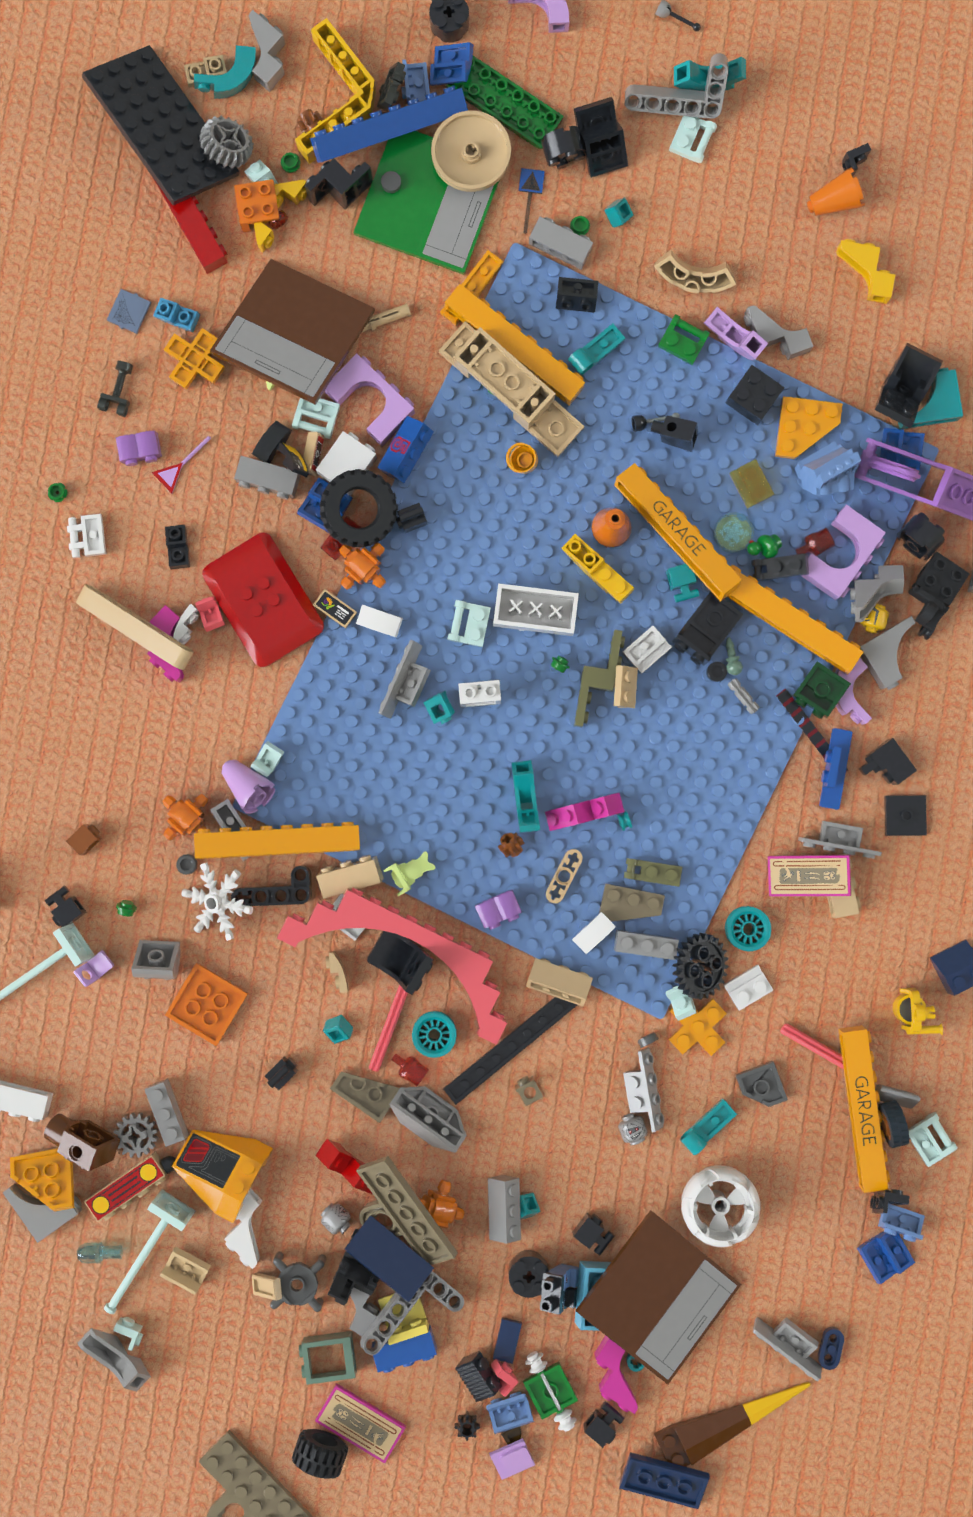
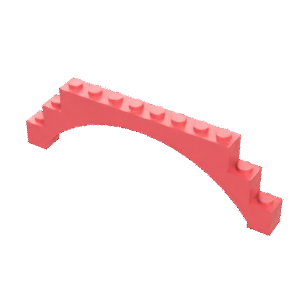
M354 887L352 890L346 889L336 910L333 909V904L325 900L322 903L318 901L307 923L304 922L305 918L294 913L293 916L288 914L277 939L293 947H296L298 942L328 931L346 928H368L398 934L427 948L439 957L463 984L476 1013L479 1026L476 1032L478 1036L497 1045L507 1022L503 1019V1014L497 1011L491 1013L500 994V991L496 988L497 985L488 980L485 983L483 982L493 963L489 958L490 954L480 949L476 952L471 949L472 945L464 941L458 943L453 940L454 937L446 932H443L441 935L435 932L436 928L432 925L425 923L423 926L417 923V918L409 914L405 917L399 914V909L391 905L386 908L380 905L382 901L372 896L368 899L362 896L364 892Z

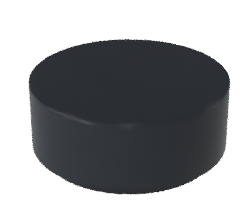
M713 662L707 667L706 675L709 680L720 682L726 677L727 668L721 662Z

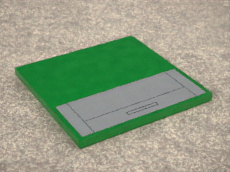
M412 131L389 139L355 226L354 235L465 275L500 180L482 191L466 192L455 189L445 183L434 168L431 154L433 137L418 131ZM388 171L396 172L401 178V187L395 193H387L382 188L381 178Z

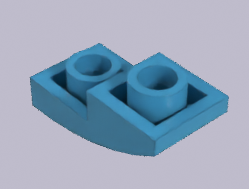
M160 298L153 316L193 333L200 314L197 311L182 307L176 302Z

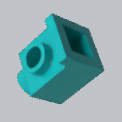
M442 691L423 702L434 724L437 722L444 724L452 719L451 716L455 713L446 695V691ZM439 705H442L444 711L440 710Z

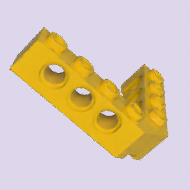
M327 18L311 29L313 41L354 93V96L341 108L333 110V114L325 120L317 122L318 125L310 131L302 133L295 139L297 149L309 164L316 160L310 138L315 137L314 132L326 129V132L334 130L333 126L344 123L345 126L351 125V120L362 116L364 120L371 118L370 114L373 113L376 95L375 80Z

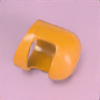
M516 443L508 449L506 462L514 472L528 474L537 467L538 455L530 445Z

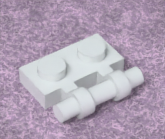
M101 514L81 516V524H77L75 517L68 518L69 526H67V532L70 533L71 543L69 544V550L72 551V558H80L81 549H84L85 556L87 557L106 554ZM82 531L83 542H79L78 532Z

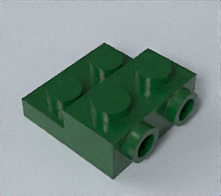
M817 661L793 697L796 698L795 702L801 707L805 708L807 705L813 709L811 713L820 719L823 716L828 718L851 683Z

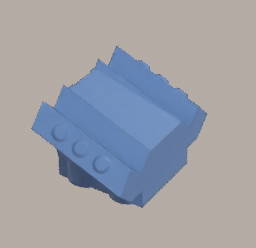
M834 441L798 462L795 471L798 478L802 480V488L815 495L854 490L855 471L861 459L858 451L853 453L852 448L847 450L841 444L836 445Z

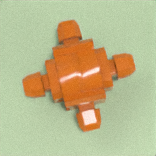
M379 542L371 547L372 550L370 552L365 547L361 551L357 548L353 552V549L348 545H343L339 549L342 556L346 559L344 563L347 566L344 570L349 574L341 581V585L346 590L351 589L355 585V581L360 585L364 582L369 584L373 581L372 583L378 588H382L386 584V580L379 574L381 569L378 566L381 565V562L377 557L381 556L385 550Z
M200 794L194 799V803L189 799L185 802L181 799L176 803L177 800L169 795L163 799V804L167 809H171L167 813L170 816L167 822L172 825L164 831V837L171 841L178 836V832L185 836L187 833L192 835L194 832L198 833L200 829H207L204 825L201 826L205 821L202 818L205 813L200 808H204L209 801L205 795Z
M442 1179L437 1187L438 1191L429 1189L428 1195L424 1194L419 1199L438 1226L447 1229L448 1223L451 1224L454 1219H463L465 1211L457 1207L456 1199L448 1194L451 1190V1182Z

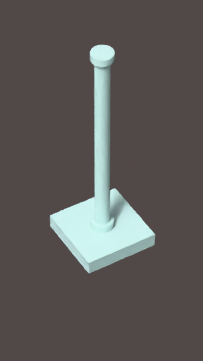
M74 923L53 932L62 948L0 991V1001L66 955H68L75 967L95 956Z
M163 1189L147 1209L160 1217L161 1220L114 1296L104 1306V1310L109 1314L116 1312V1306L168 1223L183 1231L196 1212Z

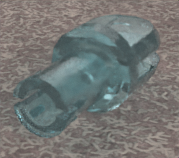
M102 1242L85 1243L77 1249L78 1260L86 1264H98L104 1259H122L123 1255L122 1246H104Z

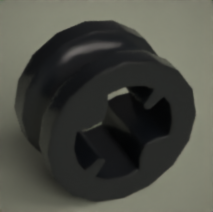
M921 626L918 636H924V639L928 640L934 630L931 632L924 626Z

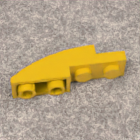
M576 534L562 547V550L590 579L620 604L634 591V587L611 568L596 551Z

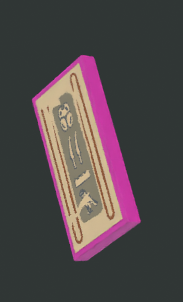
M850 855L768 856L769 896H851Z
M337 1383L315 1419V1422L383 1463L388 1459L406 1428L405 1424Z

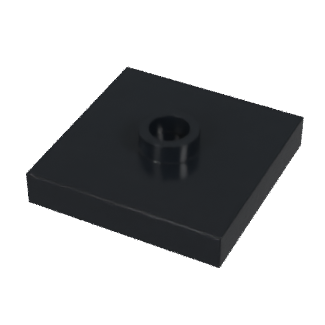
M926 795L884 796L885 836H927Z

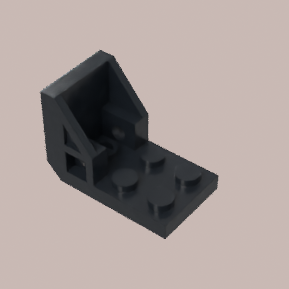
M907 343L882 385L875 410L911 428L915 422L919 405L928 392L943 361Z

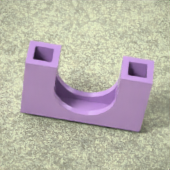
M356 353L332 378L325 389V393L335 403L341 405L358 388L370 386L380 390L386 398L385 408L368 426L367 432L383 447L400 429L407 416L412 417L415 414L414 403L408 397L403 398L399 394L400 390L393 383L389 385L384 380L386 377L378 369L376 371L370 367V361L366 357H360Z
M847 504L841 509L831 525L848 536L853 542L855 557L852 564L847 568H833L811 553L808 556L809 574L801 575L834 600L845 597L850 590L848 585L851 581L858 579L862 573L859 571L863 564L866 566L873 557L871 555L872 551L875 548L878 550L883 544L884 539L882 537L886 533Z

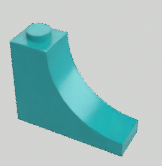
M939 369L931 384L929 398L924 407L917 412L915 422L911 428L955 422L963 417L956 369ZM898 422L899 429L909 428Z

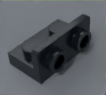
M559 277L556 309L594 313L597 302L598 281Z

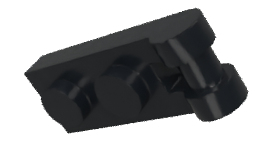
M806 553L751 561V565L754 567L752 577L758 581L809 574L808 554ZM762 566H767V573H762Z

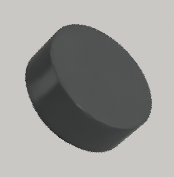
M394 171L386 172L381 178L382 188L387 193L397 192L401 187L400 176Z
M189 854L180 856L176 863L178 871L185 875L195 872L198 866L195 857Z
M650 1033L639 1039L638 1044L640 1048H643L658 1040L656 1033Z

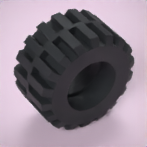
M318 1429L302 1430L292 1455V1461L299 1469L309 1475L333 1479L341 1474L348 1453V1446L339 1437L327 1431Z

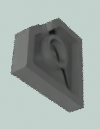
M773 1061L735 1074L741 1093L748 1098L768 1107L788 1100Z

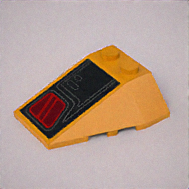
M192 1130L172 1167L215 1214L234 1223L244 1205L243 1201L261 1167L265 1166L273 1148L252 1138Z

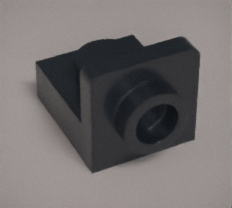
M869 143L846 152L842 159L844 171L852 167L854 172L851 175H855L858 170L857 165L865 162L871 152Z

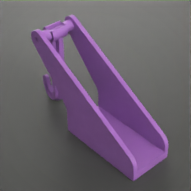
M870 438L866 439L868 445L866 450L863 449L860 456L861 462L855 473V478L973 521V475ZM877 447L945 471L933 501L866 477L868 469L871 470V468L912 482L921 477L918 474L919 470L878 457L875 454Z

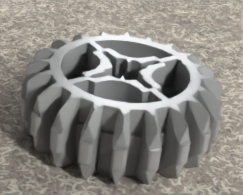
M222 115L219 118L214 116L212 119H208L201 129L200 147L204 149V154L210 155V160L214 159L216 161V165L221 163L224 168L227 165L231 169L235 166L239 168L251 157L254 145L252 143V136L249 135V130L243 129V124L239 125L237 123V119L232 121L230 117L224 119Z

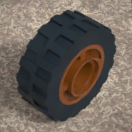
M896 1100L878 1104V1110H880L882 1115L881 1129L884 1132L889 1147L896 1148L908 1145L910 1140L909 1130L900 1104Z

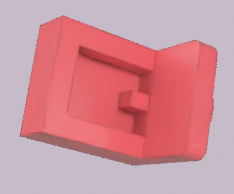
M214 596L204 598L195 603L206 632L225 625L220 607Z
M495 1359L490 1365L500 1378L502 1387L499 1391L506 1397L517 1385L518 1380L508 1363L505 1361L501 1363Z

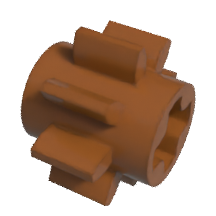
M308 109L300 114V121L297 123L302 133H306L318 125L317 122L320 120L322 122V118L318 111L313 113L311 109Z
M516 832L514 834L506 833L501 837V845L498 848L505 857H516L523 851L521 846L525 843Z

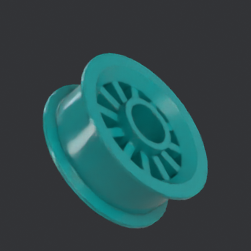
M742 906L733 910L727 917L725 934L729 942L736 948L743 951H756L768 942L771 936V923L767 915L760 909ZM747 923H750L753 927L752 932L749 934H745L743 931V927Z
M439 1011L427 1012L420 1016L414 1024L412 1030L413 1044L424 1056L431 1058L442 1057L451 1051L456 1042V1026L453 1020L445 1013ZM433 1020H438L436 1025H434ZM440 1021L444 1023L441 1027H439ZM433 1029L438 1030L440 1037L438 1039L430 1038L429 1031ZM438 1042H439L443 1047L439 1048V1047H438ZM433 1043H435L436 1049H431Z

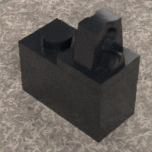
M894 738L886 740L868 753L865 758L867 763L859 768L863 775L868 774L872 770L875 773L883 771V778L888 784L892 785L900 784L917 771Z

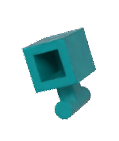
M687 564L667 569L666 576L671 591L677 589L681 591L680 594L674 595L676 603L699 597L698 589L691 591L689 589V586L697 582L698 576Z

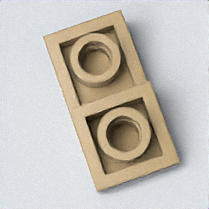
M223 55L205 57L203 62L184 65L188 87L194 86V73L205 75H222L227 73Z
M331 951L329 956L326 957V968H330V973H338L339 976H335L336 988H340V993L349 992V982L345 968L336 952Z

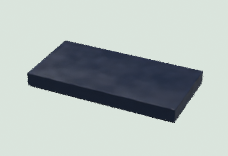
M371 1215L344 1249L407 1302H410L434 1269V1267Z
M630 1452L619 1483V1489L699 1509L710 1475L704 1471Z

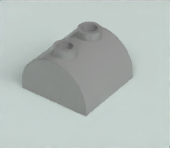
M139 940L131 968L133 977L164 980L176 979L180 965V942Z

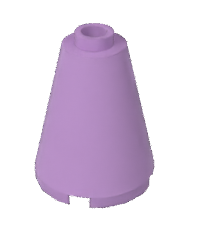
M229 760L222 766V775L241 809L246 814L257 812L258 806L261 804L265 806L275 793L273 786L275 785L237 760Z

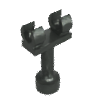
M117 361L116 369L119 371L115 383L114 393L112 396L104 393L100 394L97 405L99 410L107 412L109 401L118 403L116 414L126 417L130 402L121 399L119 396H121L125 375L132 372V364Z

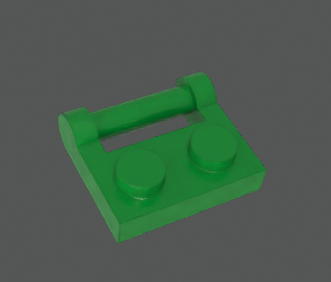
M675 314L658 347L693 365L710 332L707 330L702 331L680 319L681 316ZM678 326L700 338L699 342L697 343L674 331V328Z

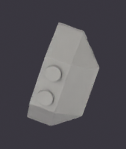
M425 1086L401 1087L389 1104L402 1125L433 1147L456 1153L467 1136L458 1110Z

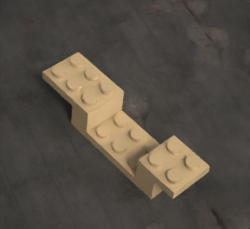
M465 321L440 348L439 353L468 379L473 376L513 411V419L557 458L584 429V425L555 401L556 393L481 327L476 331Z

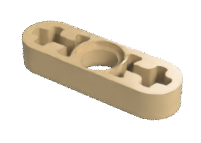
M570 849L565 853L546 890V898L549 902L559 903L564 898L582 863V854L578 850ZM575 852L579 860L572 863L571 867L575 868L572 872L569 868L562 866L564 862L567 865L569 864L570 859L567 857ZM562 870H566L570 874V878L566 882H561L558 878V874ZM556 880L560 885H565V888L563 890L560 887L558 891L560 897H555L553 900L549 892L556 889L557 885H553Z

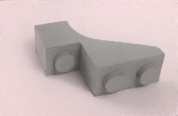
M252 10L249 14V19L261 50L259 62L252 72L255 80L270 92L285 75L283 63L276 57L277 53L285 45L284 34L277 26L273 27L270 25L268 19L260 13L258 15Z
M750 306L745 311L744 322L746 326H749L751 331L754 330L768 343L766 347L781 342L780 350L783 355H786L787 360L809 353L813 348L807 328L798 331L785 330L757 306Z
M903 565L878 566V574H874V579L854 581V588H850V600H854V602H851V614H855V622H863L881 598L892 594H903Z
M353 1287L350 1296L355 1304L356 1314L349 1329L363 1336L380 1311L376 1305L366 1303L370 1296L369 1294Z
M91 1328L77 1343L81 1350L110 1369L125 1389L137 1392L151 1377L141 1358L127 1354L118 1336Z

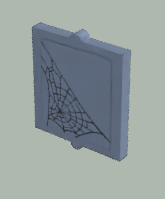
M120 289L107 321L118 325L121 329H127L137 334L151 302L139 297L137 293L132 294Z

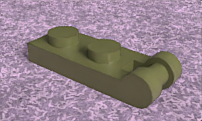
M626 858V864L628 865L623 878L680 886L681 866ZM635 866H641L640 874L634 873Z

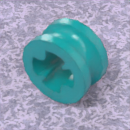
M627 811L623 815L617 814L622 831H625L627 827L633 828Z
M628 1353L626 1361L629 1369L634 1372L641 1371L644 1365L638 1362V1365H633L631 1359H634V1357Z

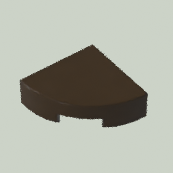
M520 1426L501 1432L508 1445L521 1439Z

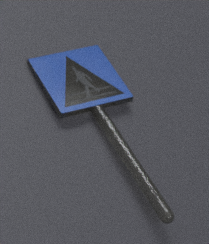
M521 168L519 191L528 192L524 234L528 230L532 193L542 194L545 171Z

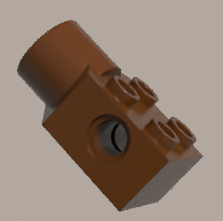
M61 1113L55 1115L49 1121L44 1131V1138L58 1146L57 1152L86 1171H91L113 1161L121 1140L90 1120H71Z

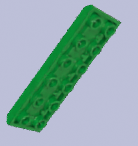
M475 56L472 58L467 82L444 84L447 88L455 86V89L462 88L467 102L482 112L493 116L504 127L537 149H542L541 139L544 140L543 136L554 131L564 118L562 114Z

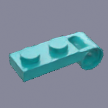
M612 323L583 348L577 349L568 358V361L580 375H583L623 343L626 338Z
M722 1098L681 1136L680 1141L693 1155H697L705 1148L707 1142L737 1114Z

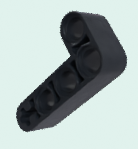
M297 866L291 872V886L239 888L233 891L231 900L235 898V902L241 900L237 899V895H240L242 892V895H251V898L244 899L242 905L304 904L312 896L311 871L307 866ZM303 869L306 872L304 880H299L296 877L297 870ZM299 889L306 891L307 897L305 900L298 899L297 892ZM279 890L286 892L287 897L284 901H280L277 898ZM259 891L266 893L267 897L264 902H260L257 899Z

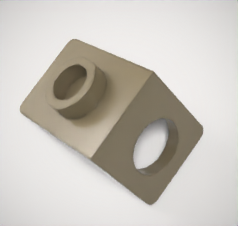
M526 1076L517 1081L518 1084L515 1085V1090L519 1093L526 1106L543 1097L533 1076L530 1078ZM527 1087H533L536 1090L533 1098H527L524 1095V1090Z

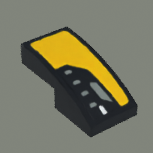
M279 442L276 449L286 456L282 464L292 472L308 477V467L300 452L290 445Z

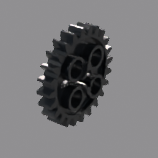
M705 933L693 934V937H687V942H681L682 949L677 948L679 956H674L677 963L672 965L676 968V971L672 974L677 976L674 982L679 984L678 989L683 990L682 994L694 999H708L709 995H715L714 989L720 990L719 983H725L722 977L727 976L724 969L729 968L728 965H725L729 958L724 957L727 950L722 949L724 944L719 943V938Z

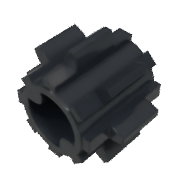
M468 1411L464 1416L458 1415V1423H455L454 1426L455 1429H458V1437L463 1436L466 1441L471 1436L476 1438V1430L480 1429V1424L476 1421V1415L471 1416ZM464 1424H470L471 1428H464Z

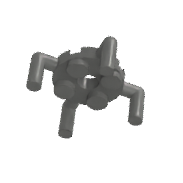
M277 1252L273 1263L280 1270L278 1278H280L282 1299L272 1300L270 1307L276 1309L283 1302L299 1306L308 1303L315 1312H319L324 1301L322 1298H314L318 1288L316 1273L324 1267L326 1256L320 1255L317 1262L311 1267L302 1262L292 1263L287 1266L282 1261L284 1254ZM300 1280L303 1283V1287L301 1289H294L292 1281Z

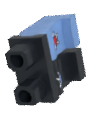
M559 1264L549 1270V1272L543 1273L541 1311L559 1315L568 1307H576L577 1288L575 1287L578 1286L579 1267Z

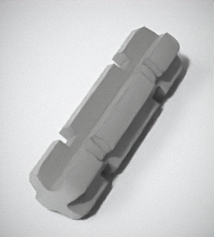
M733 679L728 683V687L735 691L734 694L744 706H747L746 709L750 714L755 713L759 709V705L752 701L753 698L744 687L740 686L741 683L738 679Z

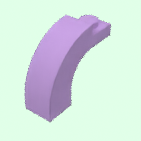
M508 0V4L533 3L540 6L547 14L549 33L568 32L569 11L566 0Z
M718 307L715 308L704 322L722 342L747 359L755 360L768 345L754 330L748 331L742 328Z
M859 658L848 675L839 669L835 671L837 675L851 683L836 705V708L842 716L850 712L851 719L855 723L863 725L872 718L858 704L853 694V685L856 678L868 668Z

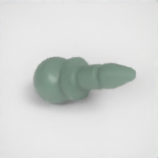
M728 637L726 639L729 657L726 658V662H728L727 671L731 675H738L742 672L743 666L739 661L740 656H735L734 644L731 638Z

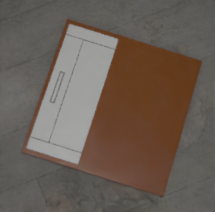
M270 259L210 349V353L316 405L373 316L375 308Z
M650 1210L575 1311L666 1384H669L742 1284Z

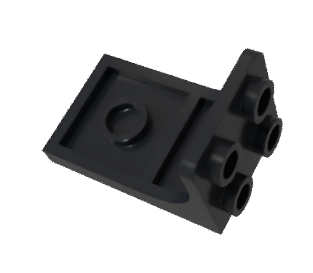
M710 591L673 639L674 647L681 653H688L691 656L690 660L695 664H702L704 666L711 660L714 652L743 616V613L724 599L720 602Z
M387 931L381 933L367 957L369 964L394 978L404 991L411 995L421 987L422 978L425 973L431 970L433 966L432 961L434 960L419 944L406 937Z

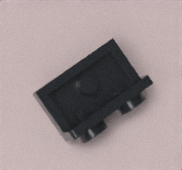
M895 1189L876 1192L871 1197L870 1208H872V1213L885 1214L888 1212V1203L893 1205H909L910 1196L903 1195V1191Z

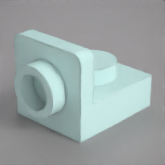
M675 986L665 993L671 1001L676 1019L680 1021L697 1012L693 998L682 994L683 990H679L678 986Z

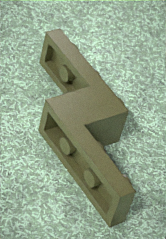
M621 630L613 631L607 669L591 666L583 667L574 727L582 728L583 723L587 724L589 712L585 710L586 704H590L592 692H588L589 689L612 692L613 688H615L616 665H621L622 656H619V650L624 647L625 636H622Z

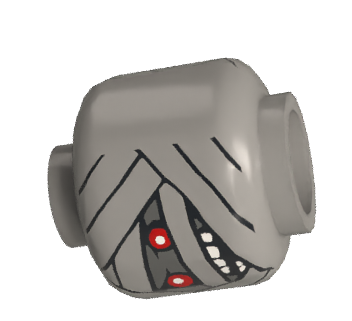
M633 1113L623 1116V1121L618 1125L623 1141L630 1143V1145L643 1142L648 1133L643 1118L641 1116H634Z
M331 1203L321 1214V1223L331 1234L339 1232L343 1234L351 1226L349 1223L351 1215L341 1204L333 1205Z

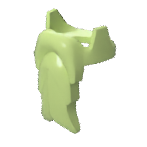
M425 851L416 860L412 859L408 863L404 862L399 865L394 863L383 871L393 870L391 873L392 879L399 888H403L397 893L400 896L411 889L410 886L416 882L415 879L423 876V873L436 869V867L428 862V853Z

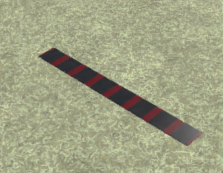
M784 689L776 697L797 724L804 717V722L799 727L825 759L826 751L829 750V744L795 702L787 689Z

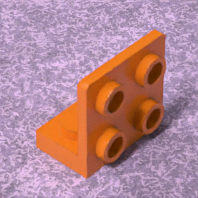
M272 179L234 185L239 222L243 233L251 232L250 224L279 219L275 185Z

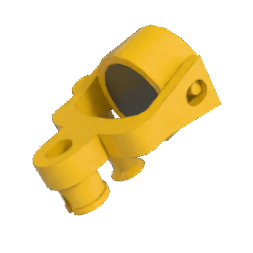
M900 988V993L904 994L899 995L893 1002V1013L898 1020L908 1024L901 1025V1029L906 1030L908 1035L939 1033L943 1035L941 1023L934 1026H922V1021H925V1019H935L936 1014L930 1013L935 1012L934 1006L926 1007L916 988Z

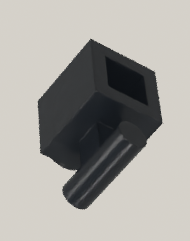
M420 503L397 511L399 517H397L396 522L399 529L403 528L405 533L428 525Z
M65 885L45 899L48 906L55 902L58 905L51 913L53 914V921L59 927L72 924L87 913L75 896L67 900L64 898V895L69 892Z
M284 1056L265 1075L269 1080L267 1082L268 1085L272 1088L275 1087L279 1091L297 1073V1064L291 1058L287 1059Z
M586 1213L572 1231L573 1237L588 1249L596 1242L598 1245L594 1252L600 1256L615 1235L608 1231L603 1237L601 1235L604 1231L603 1221L595 1214L591 1216Z
M606 1401L601 1405V1409L606 1413L603 1415L595 1409L583 1424L584 1432L602 1448L606 1444H610L616 1436L615 1425L612 1421L615 1420L621 1424L625 1418Z

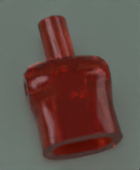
M824 528L806 536L804 539L806 545L795 549L796 554L810 552L818 556L834 547L835 543L828 529Z
M395 1054L391 1059L400 1066L399 1075L416 1087L429 1071L427 1067L422 1065L413 1056H409L404 1060Z

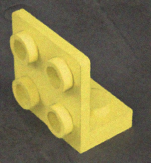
M394 1294L379 1298L378 1302L381 1311ZM421 1298L418 1299L388 1339L389 1345L428 1333L429 1323ZM396 1304L392 1308V1313L398 1314L401 1311V1304ZM385 1321L386 1327L388 1328L389 1324L387 1321Z

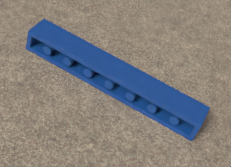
M455 86L443 89V94L437 95V92L425 95V100L419 101L418 98L409 100L405 107L401 108L400 104L389 107V112L382 114L380 110L371 113V118L364 120L362 116L351 120V125L345 126L344 123L333 126V131L326 132V129L314 132L315 137L310 138L317 162H324L445 121L456 113L468 111L462 88L455 89Z

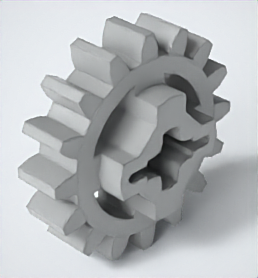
M141 1112L137 1117L135 1113H131L130 1119L124 1116L122 1118L123 1122L119 1121L116 1124L120 1129H115L113 1133L117 1134V1137L121 1139L118 1149H124L123 1155L129 1152V1156L132 1158L136 1153L137 1157L140 1158L143 1152L147 1155L150 1152L149 1148L153 1149L156 1146L153 1142L157 1141L159 1137L154 1136V1134L159 1129H153L156 1122L150 1123L149 1115L144 1119ZM129 1124V1131L124 1133L125 1127ZM134 1132L140 1135L138 1139L132 1135ZM149 1137L147 1144L143 1146V1140Z

